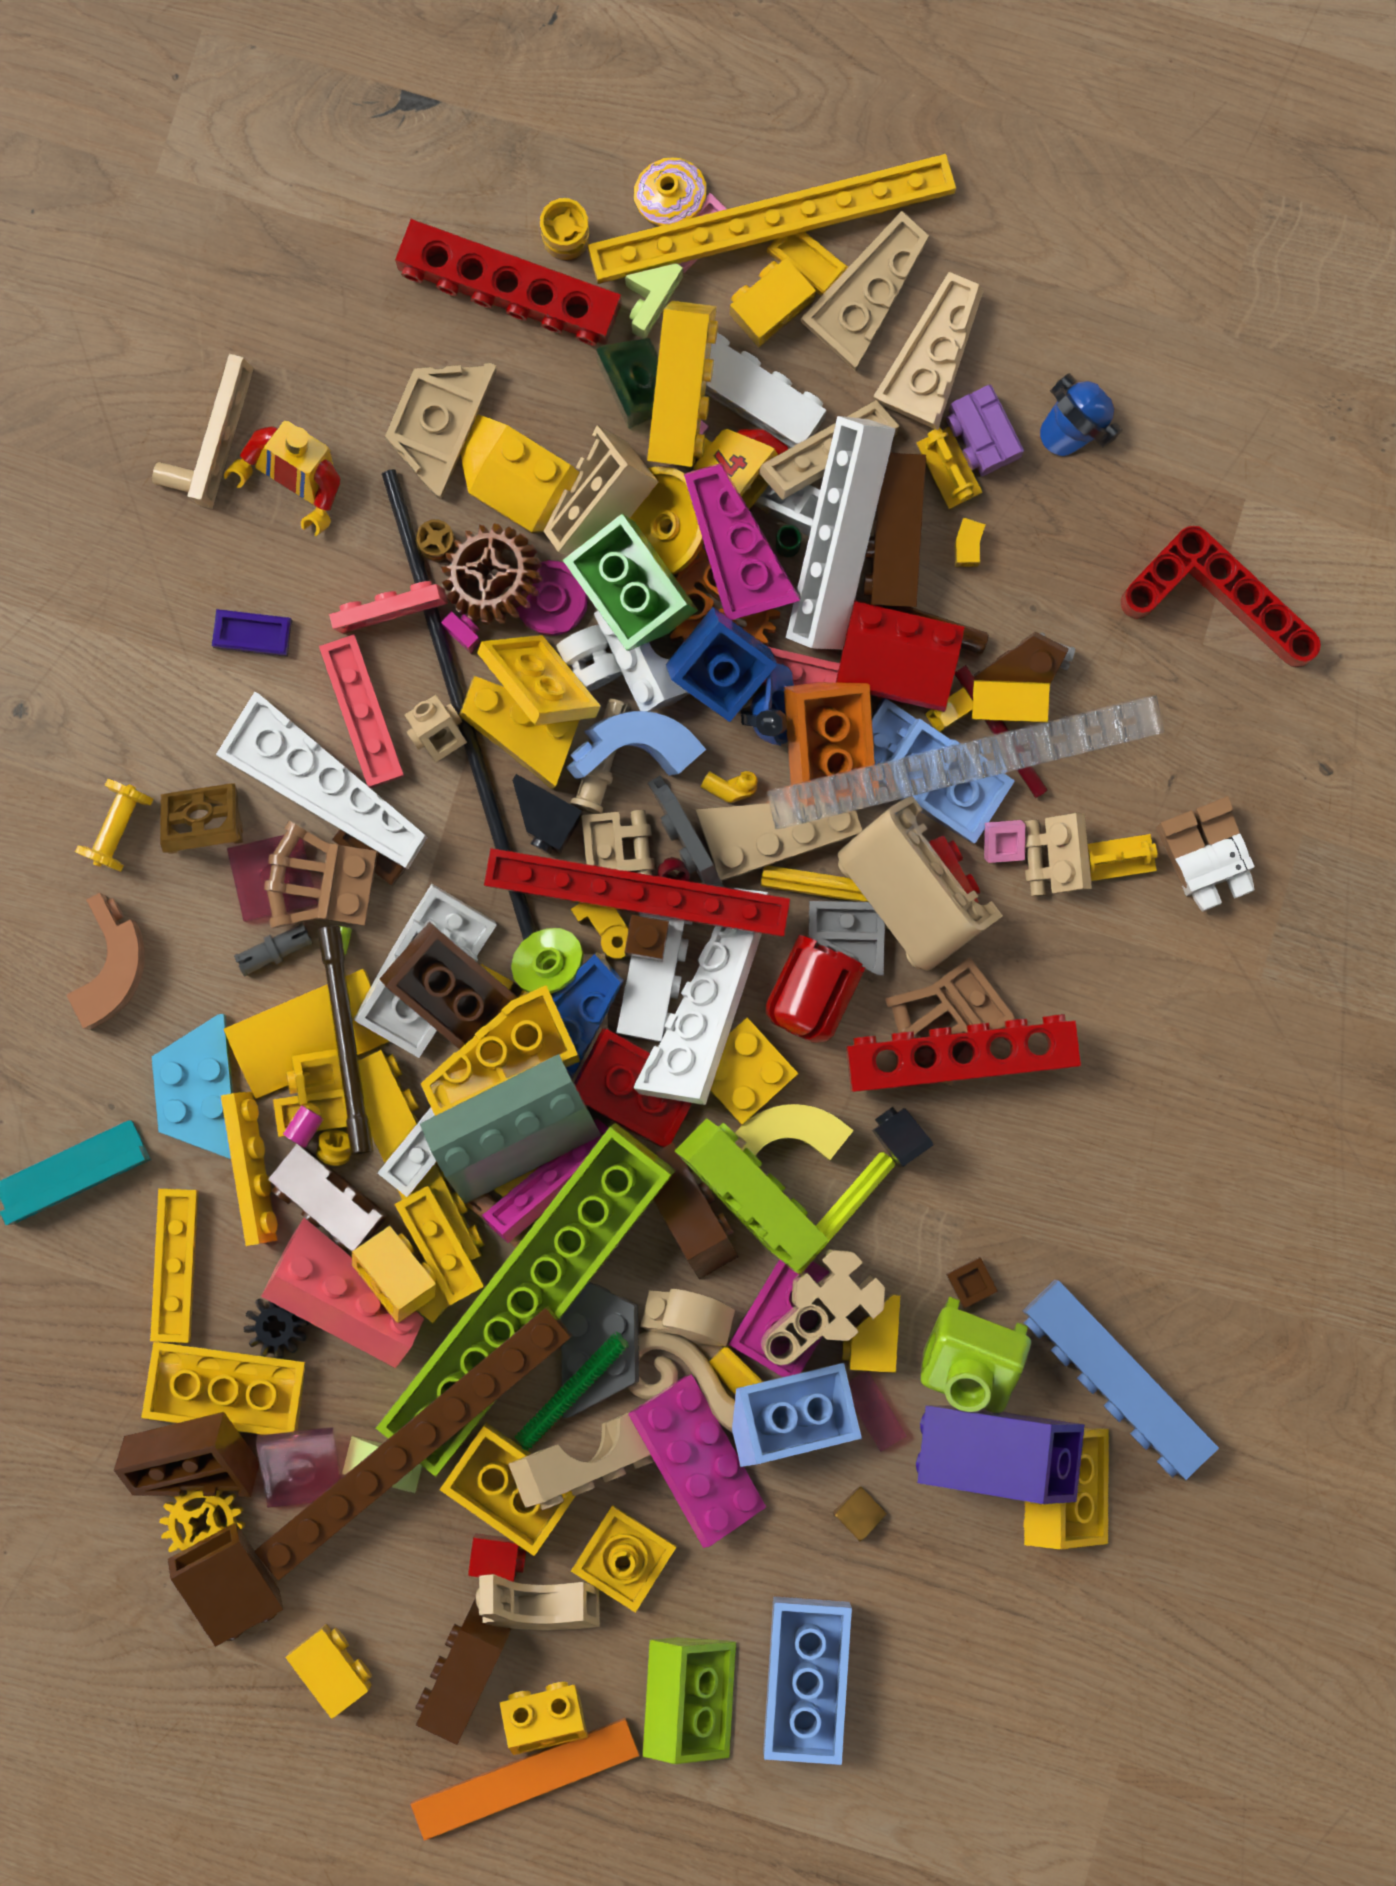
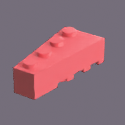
M303 1218L291 1236L261 1295L266 1300L394 1368L399 1365L411 1349L424 1321V1318L415 1311L397 1323L353 1268L352 1257L305 1218Z

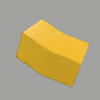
M967 518L962 519L954 544L955 567L979 566L980 541L986 524Z
M963 687L948 698L945 712L930 709L925 715L932 726L941 732L971 713L973 701Z

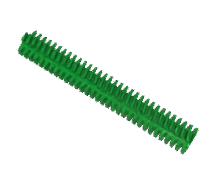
M617 1331V1335L613 1333L595 1351L594 1355L586 1361L585 1365L583 1364L582 1368H579L570 1377L569 1381L558 1390L557 1394L555 1393L554 1397H551V1400H548L541 1410L530 1419L529 1423L527 1422L526 1426L524 1425L523 1429L514 1436L519 1444H521L522 1449L529 1451V1448H532V1445H535L539 1438L541 1439L542 1435H545V1432L551 1429L554 1422H557V1419H560V1416L566 1413V1409L569 1410V1406L572 1407L573 1403H576V1400L582 1396V1393L584 1394L585 1390H588V1387L594 1384V1380L597 1381V1377L600 1378V1374H604L607 1367L609 1368L610 1364H613V1361L619 1358V1354L622 1355V1351L625 1352V1348H629L628 1342L622 1337L621 1333Z

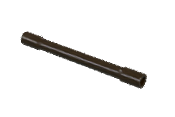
M328 926L318 929L322 962L326 970L341 1071L351 1155L373 1152L374 1149L370 1122L365 1109L349 1002L340 926Z

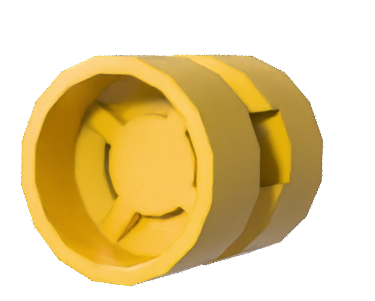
M558 198L544 207L540 216V230L545 249L551 256L560 260H572L579 257L589 244V222L585 209L577 201L570 198Z

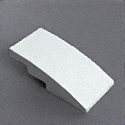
M434 884L430 885L400 934L354 1018V1021L418 1058L437 1030L387 989L380 981V977L429 921L476 961H478V953L497 925L491 918Z

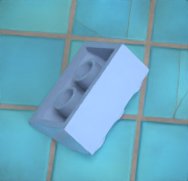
M844 1363L736 1388L732 1432L740 1466L757 1465L862 1439Z

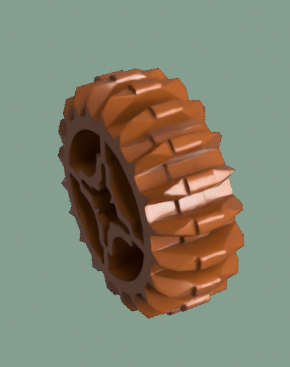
M494 523L489 532L484 525L479 524L478 535L476 536L471 531L465 530L467 541L462 543L461 541L454 540V546L458 549L456 554L452 552L446 553V558L452 564L441 567L442 573L449 577L442 582L443 588L450 591L447 595L448 601L451 604H456L455 609L461 615L467 613V617L472 622H477L481 617V621L485 625H491L495 616L500 624H505L507 613H510L514 618H519V612L516 608L520 605L526 609L530 608L531 604L526 599L527 596H539V591L532 584L543 581L540 573L536 572V570L542 567V562L534 557L537 554V549L532 544L527 545L529 539L524 534L520 533L517 535L516 530L510 526L503 531L499 524ZM503 549L515 553L518 569H512L509 565H505V558L502 556ZM483 554L478 561L474 562L478 556ZM497 569L499 572L493 576L492 570ZM489 573L492 575L490 580L486 578ZM467 580H472L474 583L479 584V591L482 593L481 600L472 598L469 595ZM511 586V588L506 593L501 595L505 588Z

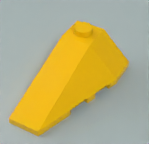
M547 985L510 1001L493 1020L477 1031L470 1041L459 1051L454 1052L421 1083L435 1116L558 1054L565 1067L580 1061Z

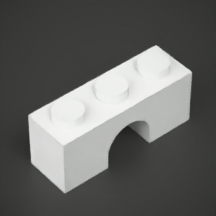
M600 612L594 613L640 711L652 712L673 705L690 694L671 680L666 667V663L670 659L657 655L649 642L633 650L626 651Z

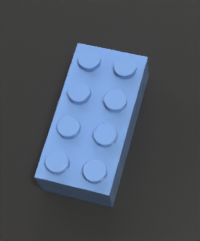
M773 1597L763 1744L764 1760L842 1765L852 1613L850 1602Z

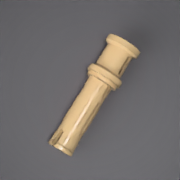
M608 699L603 719L629 712L631 705L627 703L624 705V702L616 699ZM617 749L588 775L582 778L576 798L571 799V805L594 814L603 812L601 803L607 785L612 784L613 781L610 770Z

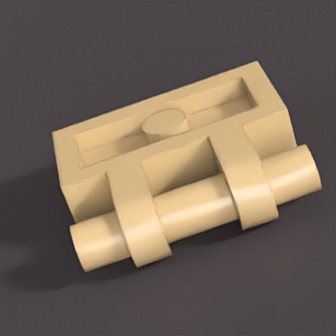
M646 810L631 811V826H621L619 812L582 815L586 864L652 875V870H655L654 858H650L648 837L652 836L651 825L647 824ZM622 839H633L635 859L624 860Z
M1085 813L1045 818V834H1040L1039 820L1024 821L1025 848H1027L1029 868L1025 870L1026 882H1030L1031 896L1046 895L1045 880H1051L1052 893L1092 889ZM1047 846L1049 867L1043 868L1041 847Z

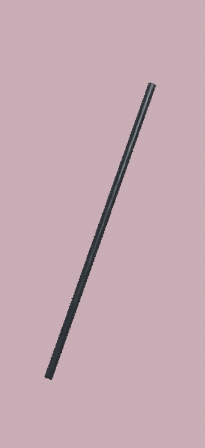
M387 470L381 473L414 583L429 581L396 470ZM438 607L427 609L423 613L451 705L459 715L465 700L444 627L441 623L442 620ZM461 718L462 723L458 725V728L467 741L464 747L495 849L512 852L475 729ZM508 891L524 941L536 932L525 893Z

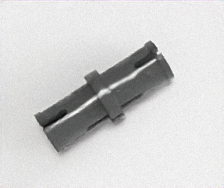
M302 922L298 926L275 937H272V935L264 937L265 942L240 954H235L234 957L236 962L240 964L239 968L245 977L249 973L272 962L276 964L283 962V957L308 945L310 946L313 942Z

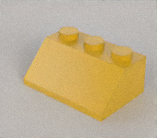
M1084 1428L1077 1502L1039 1504L1025 1501L1024 1545L1052 1549H1069L1108 1544L1109 1429Z

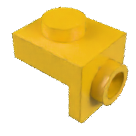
M337 1049L292 1056L293 1070L286 1071L289 1092L290 1094L297 1093L300 1106L307 1105L306 1095L343 1089Z

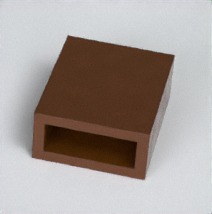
M236 1522L168 1559L171 1581L215 1647L225 1641L235 1640L245 1630L258 1623L270 1621L277 1613L283 1610L278 1586L255 1554L254 1549Z

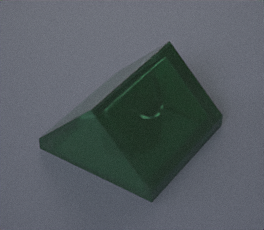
M650 338L598 347L596 349L597 363L628 429L652 419L658 355Z

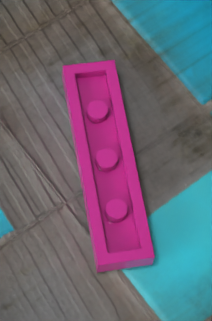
M598 1118L594 1122L601 1136L541 1165L482 1215L486 1223L507 1243L542 1215L609 1129Z

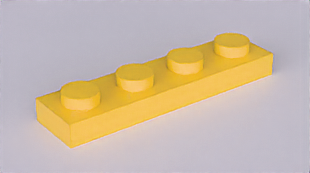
M252 1092L221 1095L245 1244L250 1246L277 1241L276 1231L278 1223L272 1211L270 1199L271 1182L268 1180L269 1177L266 1174L263 1158L265 1145L259 1134L257 1122L259 1115L258 1105L253 1098Z
M158 1188L150 1341L191 1342L199 1190Z

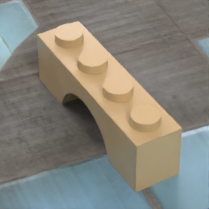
M628 1413L601 1424V1443L597 1453L588 1463L573 1459L558 1444L509 1463L508 1465L525 1508L540 1504L542 1510L562 1503L564 1500L561 1494L570 1490L573 1496L595 1488L593 1483L595 1479L603 1477L604 1482H608L625 1475L624 1467L633 1463L634 1468L637 1469L654 1462Z

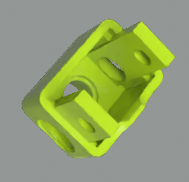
M949 1296L924 1348L920 1376L921 1383L929 1389L945 1394L947 1401L958 1410L974 1412L984 1409L996 1414L1002 1413L1024 1370L1031 1347V1339L1026 1336L1028 1326L1017 1322L1014 1330L995 1324L959 1310L960 1300Z

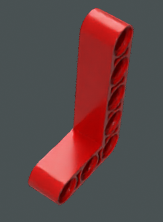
M1188 526L1181 530L1128 586L1121 597V608L1127 616L1133 619L1145 618L1189 573L1289 666L1303 667L1320 652L1321 643L1317 634L1200 526ZM1184 538L1196 540L1200 548L1199 553L1191 554L1186 552L1182 546V540ZM1218 563L1224 566L1227 572L1226 579L1214 578L1210 573V564ZM1164 564L1171 567L1174 572V579L1170 581L1161 579L1157 575V566ZM1243 588L1251 591L1254 603L1252 605L1241 603L1237 597L1238 589ZM1135 591L1145 593L1149 600L1148 606L1144 608L1135 606L1131 601V593ZM1265 615H1276L1281 621V629L1278 631L1269 629L1265 624ZM1293 640H1302L1307 644L1309 649L1307 656L1302 657L1295 654L1292 648Z

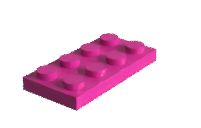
M692 1374L684 1376L628 1413L703 1548L712 1546L766 1508L744 1466H740L739 1457L718 1420L712 1414L708 1402Z

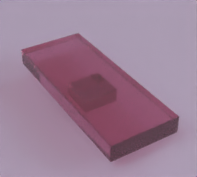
M868 1371L848 1381L854 1408L880 1452L907 1437Z

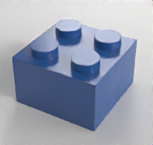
M714 607L710 609L666 663L668 673L673 682L729 722H731L778 665L770 648Z

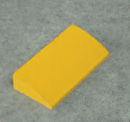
M364 969L346 976L357 1055L390 1042L354 1021L360 1006L372 986L369 976ZM328 984L223 1029L255 1099L288 1086L286 1071L293 1070L292 1056L337 1049Z
M153 1342L141 1418L180 1423L225 1412L237 1431L296 1439L305 1362Z

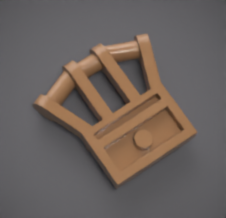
M288 821L284 827L287 830L274 853L269 854L268 864L271 865L269 881L265 880L264 890L267 891L272 918L269 919L271 928L284 927L315 919L366 926L378 852L329 844L293 822ZM299 839L326 853L325 863L290 858L289 856ZM286 868L323 873L321 889L284 883ZM283 894L319 899L318 908L287 914Z
M970 957L929 987L885 999L887 1008H892L898 1033L914 1031V1038H921L917 1032L946 1011L949 1012L957 1023L952 1028V1034L967 1033V1025L990 1023V1030L1001 1029L1005 1026V1021L1015 1018ZM936 995L941 1003L914 1024H911L906 1003ZM967 1043L956 1059L958 1063L966 1064L972 1054V1049ZM920 1046L916 1049L914 1060L917 1065L921 1063L929 1068L935 1060L934 1052L926 1046ZM948 1081L944 1083L951 1087L955 1081Z

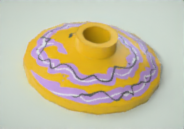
M663 158L651 163L640 173L634 186V201L639 213L649 223L663 226L694 218L701 211L705 203L707 185L701 171L693 163L681 158ZM668 183H674V187L672 189H662L664 185Z

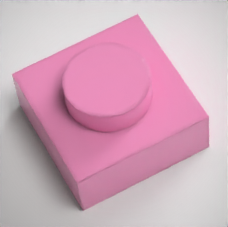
M1022 820L985 823L984 859L988 863L1025 860V823Z

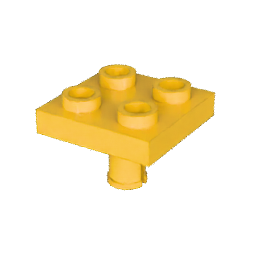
M612 1504L572 1567L571 1572L636 1613L677 1546Z

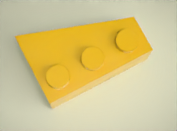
M474 676L471 680L459 713L462 719L492 743L498 745L513 757L516 762L543 781L551 790L556 787L580 720L534 725L505 687Z

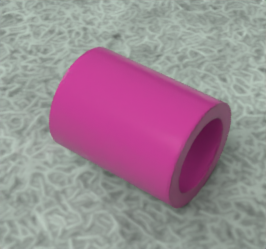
M301 1105L283 1135L306 1148L324 1119Z

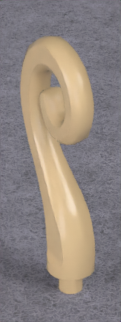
M652 1331L639 1334V1361L645 1353L651 1350L667 1351L683 1360L707 1400L712 1414L723 1427L732 1432L735 1400L727 1394L712 1365L697 1346L679 1334ZM659 1356L655 1358L654 1366L661 1372L660 1381L656 1384H648L639 1376V1382L627 1389L635 1396L649 1400L678 1381L676 1365L671 1359Z

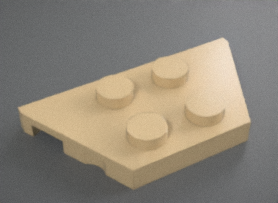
M492 363L484 364V366L464 368L461 365L446 366L443 369H434L432 367L415 368L385 435L389 444L439 499H442L464 443L496 373L497 367Z

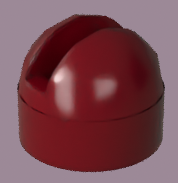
M667 858L658 867L659 877L689 882V871L684 862L679 858Z

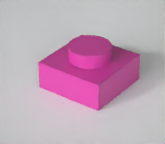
M451 611L441 622L444 629L470 654L481 644L479 637L476 635L480 629L466 615L463 614L458 618Z

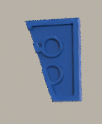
M599 952L594 954L577 970L576 977L570 984L551 995L580 1060L566 1067L572 1079L624 981Z

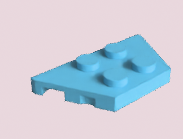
M218 1014L153 1055L152 1068L158 1132L231 1159L221 1095L233 1093L228 1039L223 1030L227 1027L226 1015Z

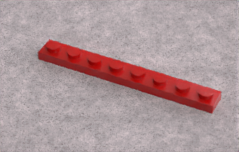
M490 848L484 886L489 888L778 937L785 936L791 901L789 898Z

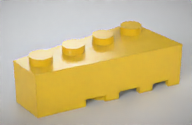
M671 301L664 308L647 461L692 467L696 457H703L705 435L700 434L701 419L707 420L710 398L705 397L706 382H711L713 375L714 359H710L711 345L716 344L718 321H715L717 306Z

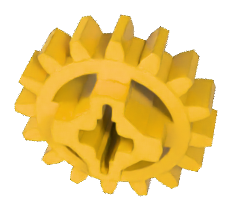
M187 1490V1494L181 1491L180 1496H174L177 1501L176 1503L166 1502L163 1507L170 1512V1515L160 1518L159 1523L168 1525L169 1530L161 1535V1538H171L173 1540L168 1551L171 1553L178 1548L183 1551L235 1522L240 1529H243L245 1523L236 1521V1516L244 1511L243 1507L233 1508L231 1505L236 1495L231 1494L224 1497L222 1495L223 1491H217L216 1496H203V1490ZM206 1498L200 1507L194 1508L190 1505H185L191 1499ZM220 1506L225 1512L227 1524L221 1522L218 1512ZM208 1511L206 1523L211 1527H207L196 1536L199 1523L194 1518H199ZM178 1522L184 1526L186 1532L185 1539H183L179 1532Z

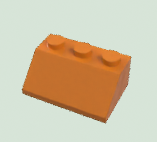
M818 682L785 686L784 697L792 798L807 806L877 796L870 685L867 683Z

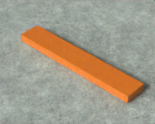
M626 1717L587 1732L588 1738L554 1745L412 1801L410 1805L424 1841L638 1757L640 1753Z

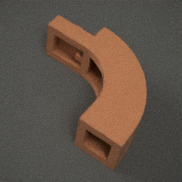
M98 893L86 900L106 939V962L95 979L66 995L83 1029L92 1030L112 1019L129 1003L139 986L145 963L144 942L137 922L130 919L121 924L119 920L124 918L118 903L114 898L108 900L107 896L102 893Z

